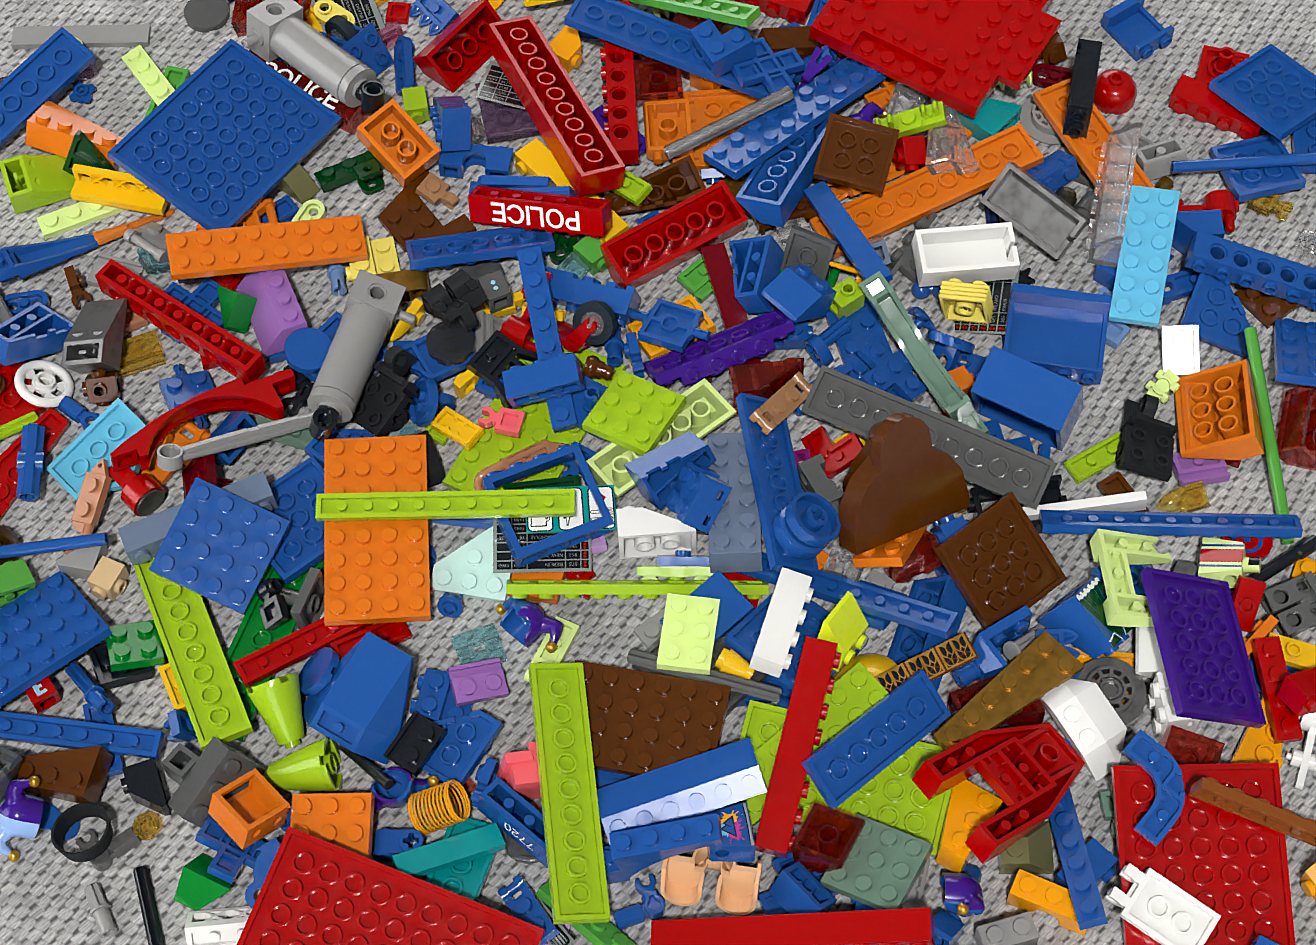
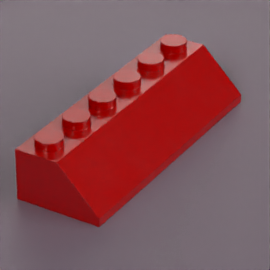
M724 180L601 244L600 249L614 283H617L624 290H626L627 286L637 288L700 254L702 247L719 244L743 231L748 222V217Z

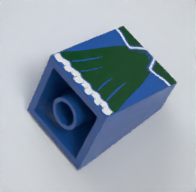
M1094 576L1060 598L1038 619L1040 624L1048 629L1065 628L1077 633L1079 637L1071 644L1094 659L1102 654L1108 657L1119 649L1118 645L1130 637L1127 633L1133 628L1107 625L1103 603L1107 598L1106 590L1097 576Z

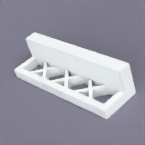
M250 906L189 911L184 928L187 945H237L252 908Z

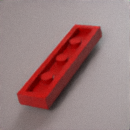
M1280 637L1254 638L1251 641V646L1274 744L1301 741L1303 734L1299 717L1277 697L1284 678L1288 675Z

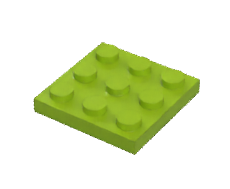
M620 369L583 421L582 428L584 431L644 455L655 449L686 404V396Z

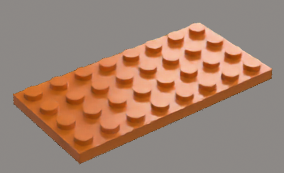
M426 435L324 440V493L428 491ZM428 519L324 521L325 626L431 621Z

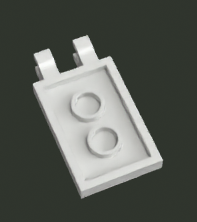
M1131 863L1124 865L1119 873L1121 877L1133 883L1127 894L1114 886L1113 889H1109L1104 897L1109 902L1122 908L1118 916L1161 945H1204L1221 915L1153 869L1148 868L1143 873Z

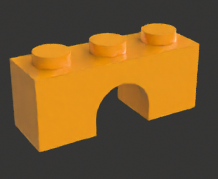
M1018 870L1007 898V904L1026 912L1030 911L1031 914L1033 911L1046 912L1059 921V926L1085 936L1087 929L1080 930L1069 889L1024 870Z

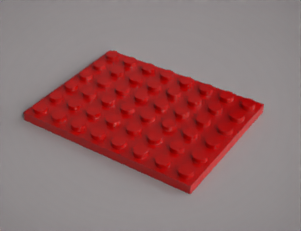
M1279 763L1178 764L1182 772L1184 784V805L1179 818L1156 847L1134 830L1155 799V786L1152 778L1139 765L1112 766L1119 873L1124 865H1128V863H1131L1143 873L1148 868H1151L1221 915L1204 945H1252L1254 939L1259 935L1279 945H1296L1285 834L1189 795L1191 785L1203 777L1216 779L1219 781V784L1226 787L1238 788L1253 798L1265 799L1270 802V805L1282 809ZM1119 875L1120 890L1127 894L1133 883ZM1122 918L1124 945H1161Z

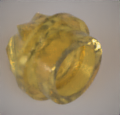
M142 813L133 822V832L142 840L153 839L160 830L158 818L151 813Z

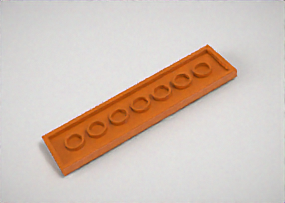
M1071 78L1034 92L1032 99L1124 227L1131 185L1155 187L1094 103L1087 137L1063 135Z
M360 215L165 234L171 280L368 260Z

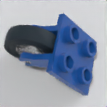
M340 15L331 17L325 23L326 34L331 35L329 39L373 69L376 76L394 62L373 23H369L362 28L355 26Z

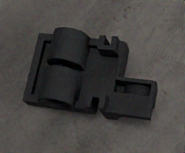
M463 269L443 281L445 288L439 283L421 295L426 313L442 319L446 327H450V323L455 324L459 321L467 332L479 325L473 310L481 306L484 301H488L477 280L470 279Z
M399 346L390 347L384 355V361L380 362L377 360L373 368L380 375L377 377L373 374L367 382L351 420L377 437H384L388 430L392 432L400 430L407 420V412L404 408L408 403L414 404V401L411 399L413 395L417 398L419 397V394L416 392L418 388L403 378L416 360V357Z
M1145 394L1139 403L1127 399L1124 408L1123 425L1120 428V438L1122 440L1118 446L1115 461L1120 463V468L1168 482L1172 477L1173 437L1178 430V426L1154 419L1159 405L1158 397Z

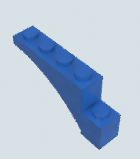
M718 813L609 833L610 846L603 847L607 884L630 881V877L642 869L669 857L703 847L722 844L720 816Z

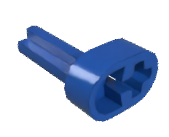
M842 316L820 335L813 334L804 342L805 349L812 361L820 368L822 365L827 367L834 361L828 346L852 328V323L846 316Z

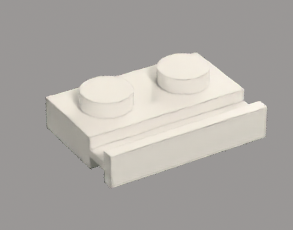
M1199 325L1161 326L1162 370L1167 372L1170 369L1177 376L1199 372Z

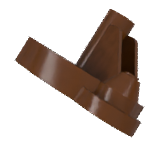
M901 412L892 414L882 422H878L871 427L869 431L870 439L852 461L850 471L843 480L842 488L844 494L839 508V521L841 523L839 543L843 548L855 555H859L906 533H910L970 507L968 488L962 468L948 453L932 445L929 427L922 419L912 414Z

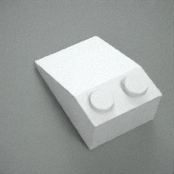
M626 506L622 509H616L620 559L675 555L676 550H689L691 554H696L695 528L681 523L680 520L643 507Z

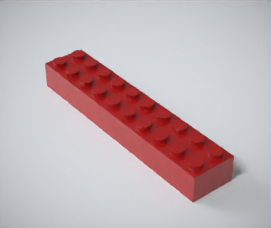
M532 15L490 23L488 25L487 37L488 48L577 196L584 197L622 188L625 173L623 161Z

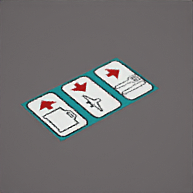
M597 485L614 521V525L600 530H617L614 485ZM588 486L524 488H575L576 517H526L527 533L563 532L602 516Z

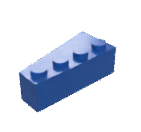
M546 267V271L553 273L549 286L552 299H554V308L558 304L565 306L566 311L575 313L577 308L585 302L599 300L605 302L613 309L619 327L625 328V325L635 321V319H631V312L634 308L639 309L642 300L635 287L627 286L626 290H624V288L614 282L607 281L606 285H602L600 281L593 277L583 276L582 280H580L575 273Z

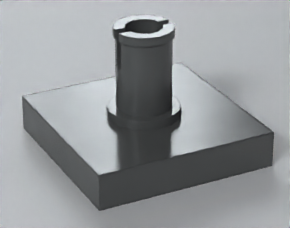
M794 224L788 236L780 270H785L789 266L804 264L809 266L815 275L827 281L831 269L829 262H833L839 242Z
M310 567L300 591L284 587L281 591L285 594L280 593V595L284 596L286 605L292 606L290 613L298 629L319 620L324 611V577L320 569Z

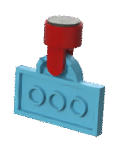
M119 398L45 468L77 501L86 471L90 472L102 458L107 460L109 477L112 478L108 491L123 489L121 500L137 516H146L153 513L162 504L165 497V489L150 474L143 473L138 475L139 464L114 472L112 469L110 453L146 426Z

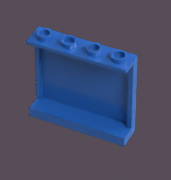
M1013 283L1003 350L1069 380L1082 382L1087 385H1100L1104 370L1103 360L1112 296Z

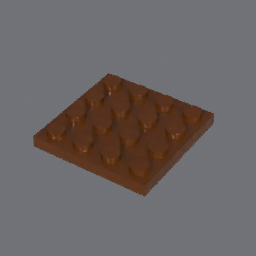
M1013 492L1005 494L934 548L935 553L984 629L989 628L1026 605L1028 608L1032 607L1067 579Z

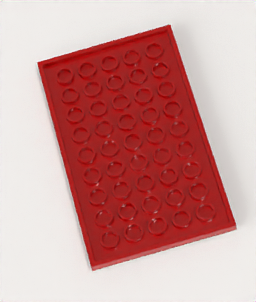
M288 826L237 945H540L546 930Z

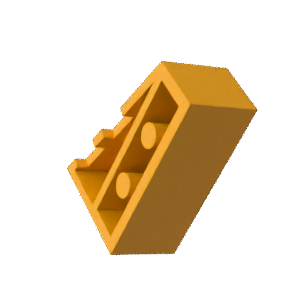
M968 780L952 787L935 862L953 873H961L974 854L965 842L979 824L999 813L1003 800Z

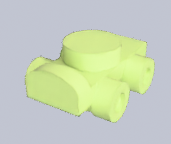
M1162 369L1159 370L1155 375L1158 381L1154 383L1150 380L1145 385V388L1148 390L1146 394L1158 397L1159 402L1161 401L1163 404L1170 398L1168 395L1170 390L1175 393L1181 386L1178 384L1181 379L1170 369L1167 372H1164Z

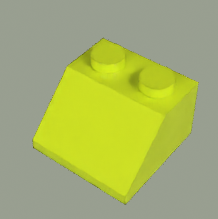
M847 591L823 621L817 639L838 643L837 652L842 654L838 669L833 668L836 672H839L844 664L850 665L855 657V650H861L868 639L865 633L869 624L853 594Z

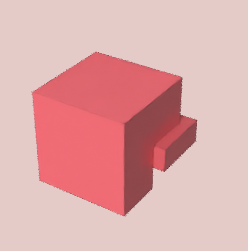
M528 742V750L504 753L496 778L499 777L525 800L540 799L536 742Z

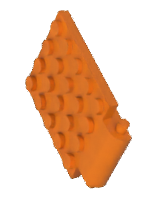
M731 88L667 93V100L660 101L657 95H651L649 101L643 103L647 158L659 165L663 161L668 160L674 163L690 155L698 172L701 169L716 168L704 161L703 153L753 119L672 159L666 156L664 147L760 99Z

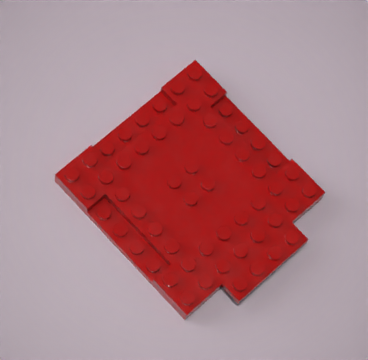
M829 0L811 24L809 38L937 101H943L945 105L974 119L998 82L1016 90L1020 89L1060 28L1062 20L1045 13L1052 0Z

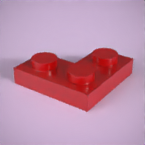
M823 426L818 427L801 439L805 448L810 449L811 458L821 453L826 461L824 472L829 479L834 478L850 467L852 461L864 447L859 437L852 432L834 444L826 428Z

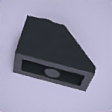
M154 758L122 768L125 778L120 779L124 794L129 793L134 802L164 816L171 815L159 768Z

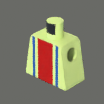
M1203 537L1198 569L1199 577L1227 581L1230 588H1235L1239 575L1245 576V573L1261 572V558L1246 557L1244 543Z

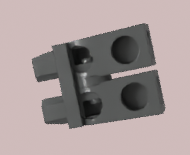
M821 453L799 463L798 474L802 492H813L824 497L839 515L843 492L841 489L837 491L836 483L826 476L824 472L826 461Z
M1311 571L1264 591L1261 604L1268 616L1271 614L1279 620L1276 627L1279 635L1293 638L1301 632L1316 626V574H1313Z

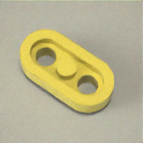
M318 0L313 7L314 15L322 24L325 25L331 17L340 15L356 26L353 14L332 0ZM323 7L329 8L327 11L321 10Z

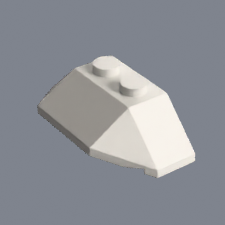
M1069 679L1044 694V697L1040 699L1075 752L1085 762V767L1095 781L1110 773L1112 766L1119 765L1127 728L1096 683Z

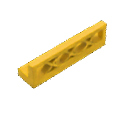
M79 164L73 165L72 172L76 181L70 193L72 200L164 215L168 201L131 174Z

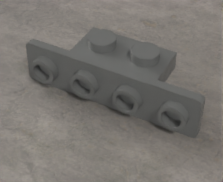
M935 212L930 213L928 216L924 214L920 220L914 223L916 226L914 230L908 232L902 239L903 245L890 255L892 263L886 266L892 273V277L899 270L913 283L918 281L911 243L915 230L929 228L937 217Z

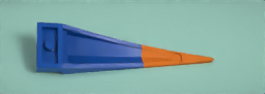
M174 208L165 210L163 216L153 214L126 224L88 234L1 248L0 282H8L16 275L21 279L124 236V233L129 228L137 229L152 221H160L173 215L175 212Z

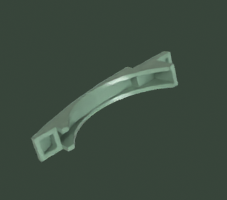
M878 271L859 284L860 288L947 417L990 434L988 428L976 413L968 395L956 384L936 357L909 316L896 292L886 281L882 273Z

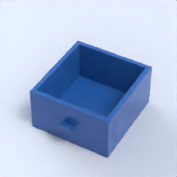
M995 346L992 347L980 373H977L976 381L971 389L976 413L991 420L998 419L1000 424L1042 443H1051V447L1060 451L1065 447L1084 408L1083 385Z

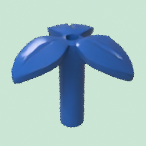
M912 307L908 311V314L917 317L913 322L918 330L921 327L936 330L927 313L920 307Z

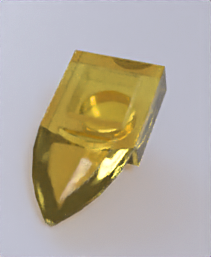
M1203 480L1170 491L1156 505L1157 509L1164 512L1185 513L1211 507Z

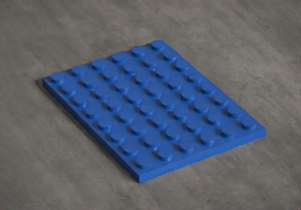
M230 39L108 152V158L205 229L236 227L297 164H300L341 123L342 117L233 39Z

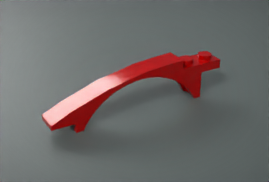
M290 368L278 371L262 379H255L247 384H244L240 377L191 398L156 418L110 453L113 471L117 472L139 464L142 471L149 469L153 455L164 438L179 425L200 415L217 411H245L264 416L273 421L283 419L284 405L279 396L296 391L295 374Z

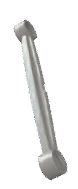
M314 412L259 424L248 429L244 428L183 447L173 443L163 444L157 449V465L164 471H176L183 466V461L248 446L307 429L310 426ZM319 422V424H324V425L328 426V425H327L326 423H324V422ZM337 422L336 427L341 426V425H343L344 423H338V422Z

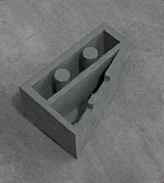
M213 736L167 805L181 818L201 828L210 815L208 810L214 792L254 768L261 774L266 769L250 756ZM249 781L222 797L227 800L247 788Z

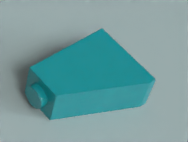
M988 98L973 119L949 106L946 108L948 111L947 121L952 123L955 120L973 132L972 137L978 141L1014 126L1020 120L1022 109L1018 104Z

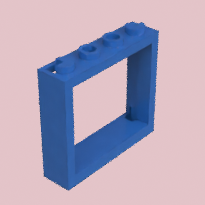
M578 443L562 445L552 453L538 454L533 460L525 463L516 462L509 469L501 472L492 471L485 478H482L483 490H496L495 488L503 486V484L514 482L574 459L585 485L588 486L602 516L524 547L520 546L509 519L495 518L517 568L588 539L593 540L613 532V530H600L614 525V521Z

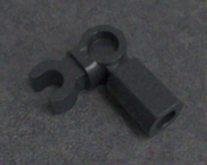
M287 365L286 367H284L283 371L290 369L291 367ZM294 369L292 371L295 374V385L298 392L295 393L294 397H287L281 401L284 408L288 405H293L292 409L287 411L290 417L297 415L303 406L304 408L308 406L307 399L314 385L310 379Z

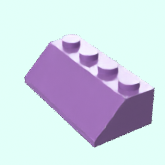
M284 269L249 272L237 286L238 291L257 298L250 322L265 357L284 351L286 339L292 332L300 328H308Z

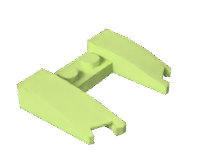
M1097 529L1089 541L1093 561L1100 562L1107 595L1103 603L1107 625L1121 627L1154 626L1146 596L1135 594L1129 565L1170 563L1172 556L1169 552L1160 554L1153 547L1159 541L1158 537Z

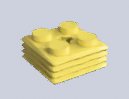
M956 278L941 282V290H939L940 294L938 296L942 314L946 320L983 324L991 323L994 306L989 285L982 281L965 283Z

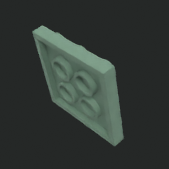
M858 814L820 882L829 890L877 910L901 909L933 851V845Z

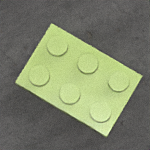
M667 593L657 669L710 675L720 599Z

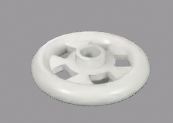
M34 360L27 362L17 370L14 377L15 388L19 395L30 404L38 407H58L65 396L72 397L74 393V382L71 375L62 366L51 361ZM34 370H44V371H43V372H39V373L36 375ZM54 376L60 377L62 382L57 383ZM24 379H32L31 385H26ZM56 389L62 392L57 397L52 394ZM36 391L37 393L42 394V395H45V396H44V397H40V396H37V395H35V394H33V393Z

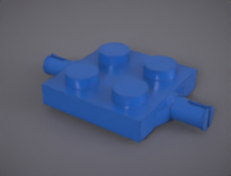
M658 299L654 307L648 312L635 308L631 312V319L643 321V325L637 333L638 340L683 353L693 338L696 337L708 341L711 336V331L698 328L704 319L703 311Z
M180 363L179 367L177 364L173 367L176 374L175 377L159 380V388L169 411L191 398L215 388L207 370L187 374ZM210 413L193 418L199 429L202 430V426L204 429L208 427L205 416Z

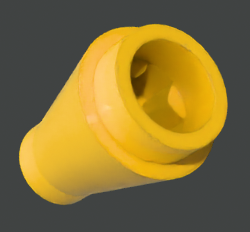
M723 648L715 663V667L720 669L719 671L748 679H751L755 671L748 668L750 663L732 648L730 650Z

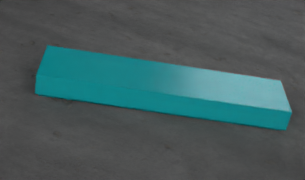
M495 822L393 855L392 861L396 870L419 878L505 850L506 843Z

